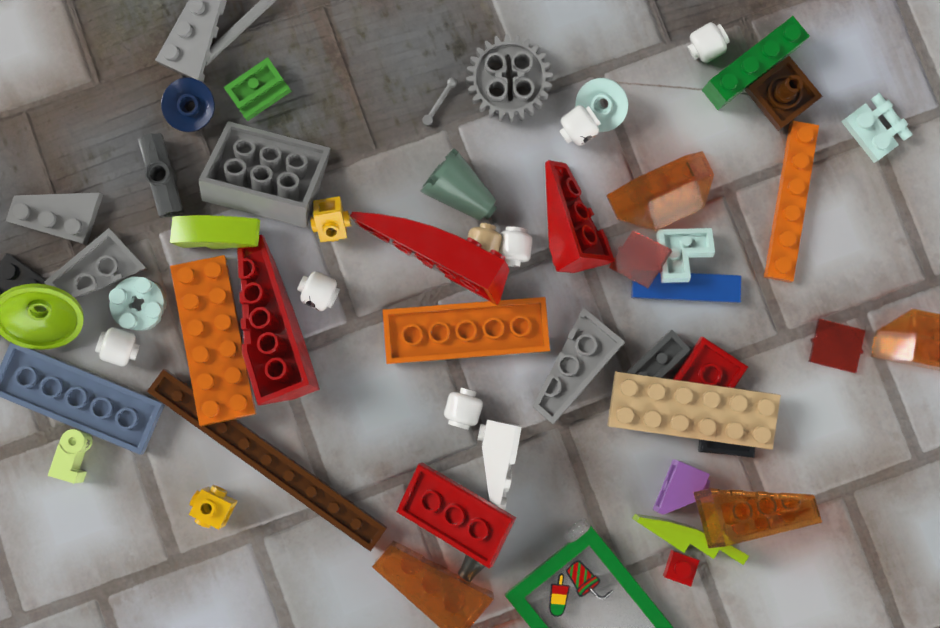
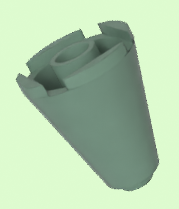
M453 148L446 155V160L433 171L420 191L479 221L483 217L488 220L497 209L494 205L496 199L461 154Z

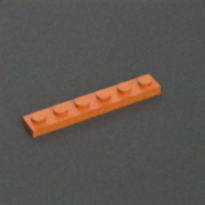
M794 120L789 123L764 278L784 282L794 281L819 125Z

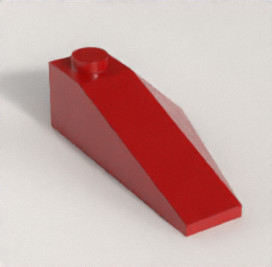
M552 160L545 162L549 249L556 271L577 273L614 262L607 236L603 229L597 230L591 219L594 213L591 207L587 208L579 196L582 191L568 165Z

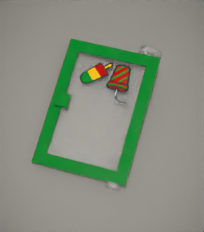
M585 518L577 521L565 532L564 536L569 541L567 544L505 593V597L530 628H674Z

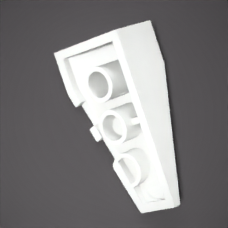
M486 419L485 425L480 424L477 440L482 441L489 502L505 510L507 503L506 492L509 491L511 485V465L515 464L522 427L516 424Z

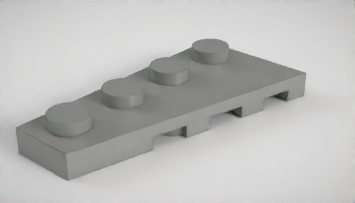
M583 307L532 407L554 425L625 344V341Z

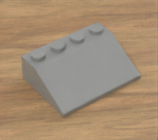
M228 121L199 178L201 199L208 203L307 228L313 213V200H317L331 148Z

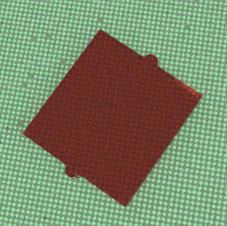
M632 231L623 246L618 248L619 252L614 258L615 261L610 264L609 268L648 289L657 274L663 271L662 267L672 253V250Z
M818 319L814 338L810 340L812 348L808 362L856 373L860 355L864 353L862 345L866 330Z

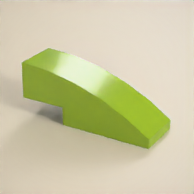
M172 216L170 243L181 248L208 247L212 250L257 247L260 220L257 218L234 216Z

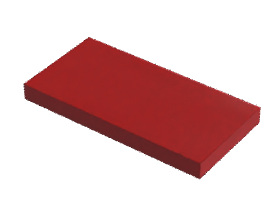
M423 462L418 464L396 511L489 569L493 567L517 518Z

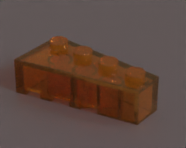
M714 488L694 492L708 549L730 546L822 523L815 496L811 494L749 492Z
M394 540L380 554L372 566L440 628H470L494 600L492 591L462 579L446 567L426 559L425 556Z

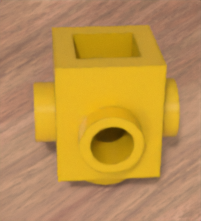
M341 197L313 200V216L310 217L312 231L313 233L318 232L320 242H334L347 238V227H351L349 211L343 210Z
M216 485L208 486L201 489V491L197 490L189 504L192 506L189 515L196 518L195 523L205 528L212 526L219 530L226 526L238 501L227 496L228 492L225 489Z

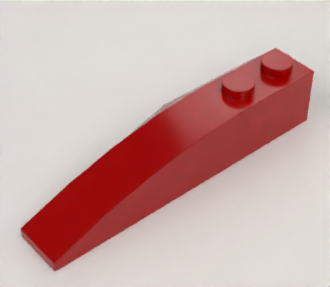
M353 211L350 214V217L357 226L386 243L393 240L392 244L408 256L412 252L415 253L414 256L423 262V265L430 269L436 265L437 269L444 273V277L498 306L510 270L505 261V256L493 249L490 252L482 249V245L470 237L465 240L437 227L410 219Z
M261 234L259 235L257 247L237 248L238 276L241 279L239 297L243 316L241 319V330H243L244 337L242 354L257 404L266 405L297 399L320 390L288 293L267 242Z

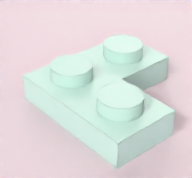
M712 228L658 229L657 231L661 283L689 282L691 278L689 258L713 257L715 254Z

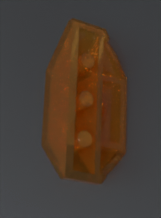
M703 151L685 155L643 174L609 193L606 197L617 220L656 231L704 209L714 173Z
M911 309L887 325L875 331L871 357L940 371V314Z

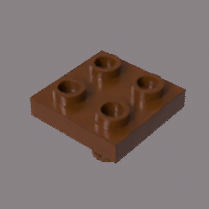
M787 56L745 90L778 131L823 97L790 56Z

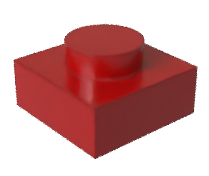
M671 549L663 576L691 587L700 560Z

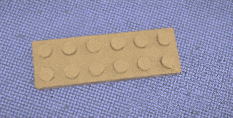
M615 371L607 425L615 428L773 450L781 395Z

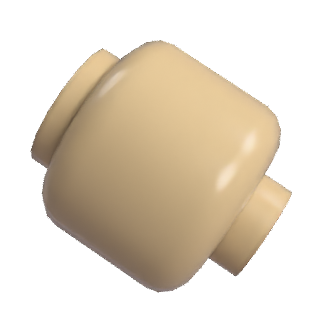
M480 223V227L471 228L467 238L470 237L482 245L481 248L488 252L491 249L499 252L502 235L495 231L496 226L487 223Z

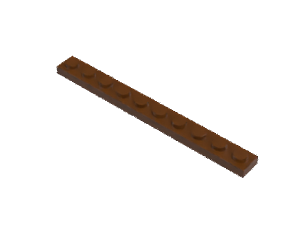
M163 369L147 390L153 397L370 552L387 529L384 524L237 419L199 426L192 387L167 369Z

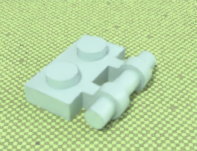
M880 93L870 99L877 107L872 111L865 103L841 121L874 163L899 145L892 137L896 133L903 141L913 135L907 127V121L904 118L900 119L892 109L894 105L889 99L886 101ZM880 115H883L890 123L891 127L889 129H886L878 119Z

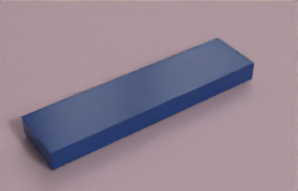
M634 270L632 271L631 298L740 303L741 275L690 273L691 278L689 282L661 283L660 272Z

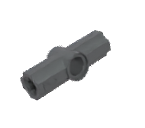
M161 133L143 135L138 141L146 167L145 177L150 182L158 215L160 218L180 215L184 210L176 184L177 175L172 169L164 137ZM165 170V178L157 181V174Z

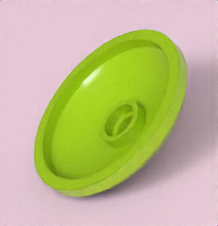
M24 284L13 287L0 295V335L15 345L36 350L53 349L68 344L82 330L84 314L81 305L72 295L60 288L46 284Z

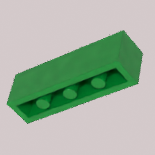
M794 16L790 17L710 79L702 89V92L715 108L720 110L756 80L797 50L810 35Z

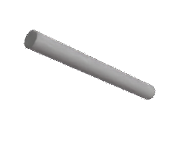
M260 0L210 47L211 57L209 63L276 0Z

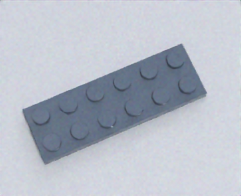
M11 342L0 365L1 398L140 455L144 454L165 406L159 400L35 349L20 347Z

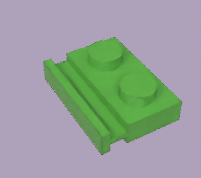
M268 57L224 86V89L247 121L292 92Z

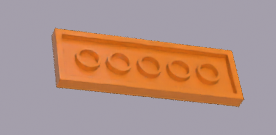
M225 255L171 265L170 269L199 426L256 415L250 378L242 354L243 342Z
M546 297L500 300L498 306L490 301L383 309L386 364L550 351Z

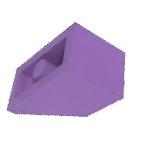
M673 459L653 510L664 515L700 500L701 495L704 496L709 489L710 480L708 478L710 474Z

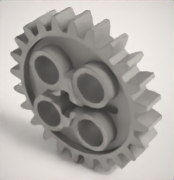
M506 34L504 42H501L495 36L494 45H491L486 40L484 45L485 51L481 48L476 49V54L479 58L470 57V63L473 66L467 67V73L472 76L466 77V84L472 86L468 88V94H476L472 99V103L477 104L481 102L480 112L489 109V118L497 113L499 114V122L503 120L504 115L508 116L510 123L513 122L514 115H518L522 121L524 119V112L533 116V106L538 109L542 108L543 104L540 99L547 101L549 95L545 91L551 90L552 84L547 81L552 79L553 73L546 71L550 69L551 63H543L546 53L538 55L539 45L537 44L530 48V39L525 40L522 44L520 43L519 35L515 37L514 41H510L509 35ZM506 56H509L511 60V79H513L511 87L512 101L508 100ZM517 61H525L528 67L526 69H519L515 63ZM492 62H498L502 68L495 71L490 69L488 65ZM524 86L530 90V93L525 96L520 95L516 89ZM493 88H500L503 91V95L494 97L489 91Z

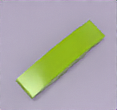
M634 514L632 518L683 553L691 544L713 559L719 550L742 565L745 564L749 555L723 540L692 526L665 518Z

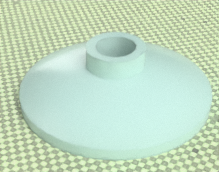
M595 78L588 81L581 87L576 97L575 105H582L585 108L589 106L601 124L598 125L599 132H607L617 128L624 121L628 112V98L624 89L617 82L608 78ZM601 99L608 101V107L605 108L601 105Z

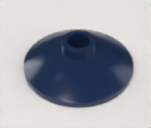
M180 78L172 82L164 91L161 109L164 118L173 128L183 132H195L210 122L214 114L215 101L211 90L203 82L194 78ZM194 102V103H195V108H194V110L189 111V110H188V105H189V103Z

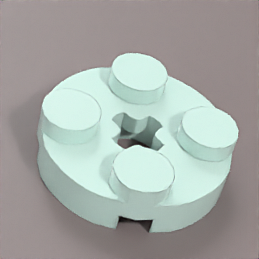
M137 276L127 278L121 281L109 293L111 315L125 329L136 331L149 330L161 321L164 309L166 310L167 299L163 289L148 278ZM136 297L144 299V303L141 305L142 310L140 311L137 308H132V303Z

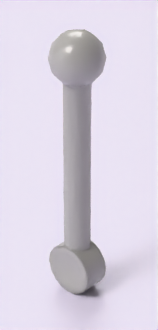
M451 77L447 80V86L428 115L422 118L425 126L433 124V116L451 88L457 85L455 78Z

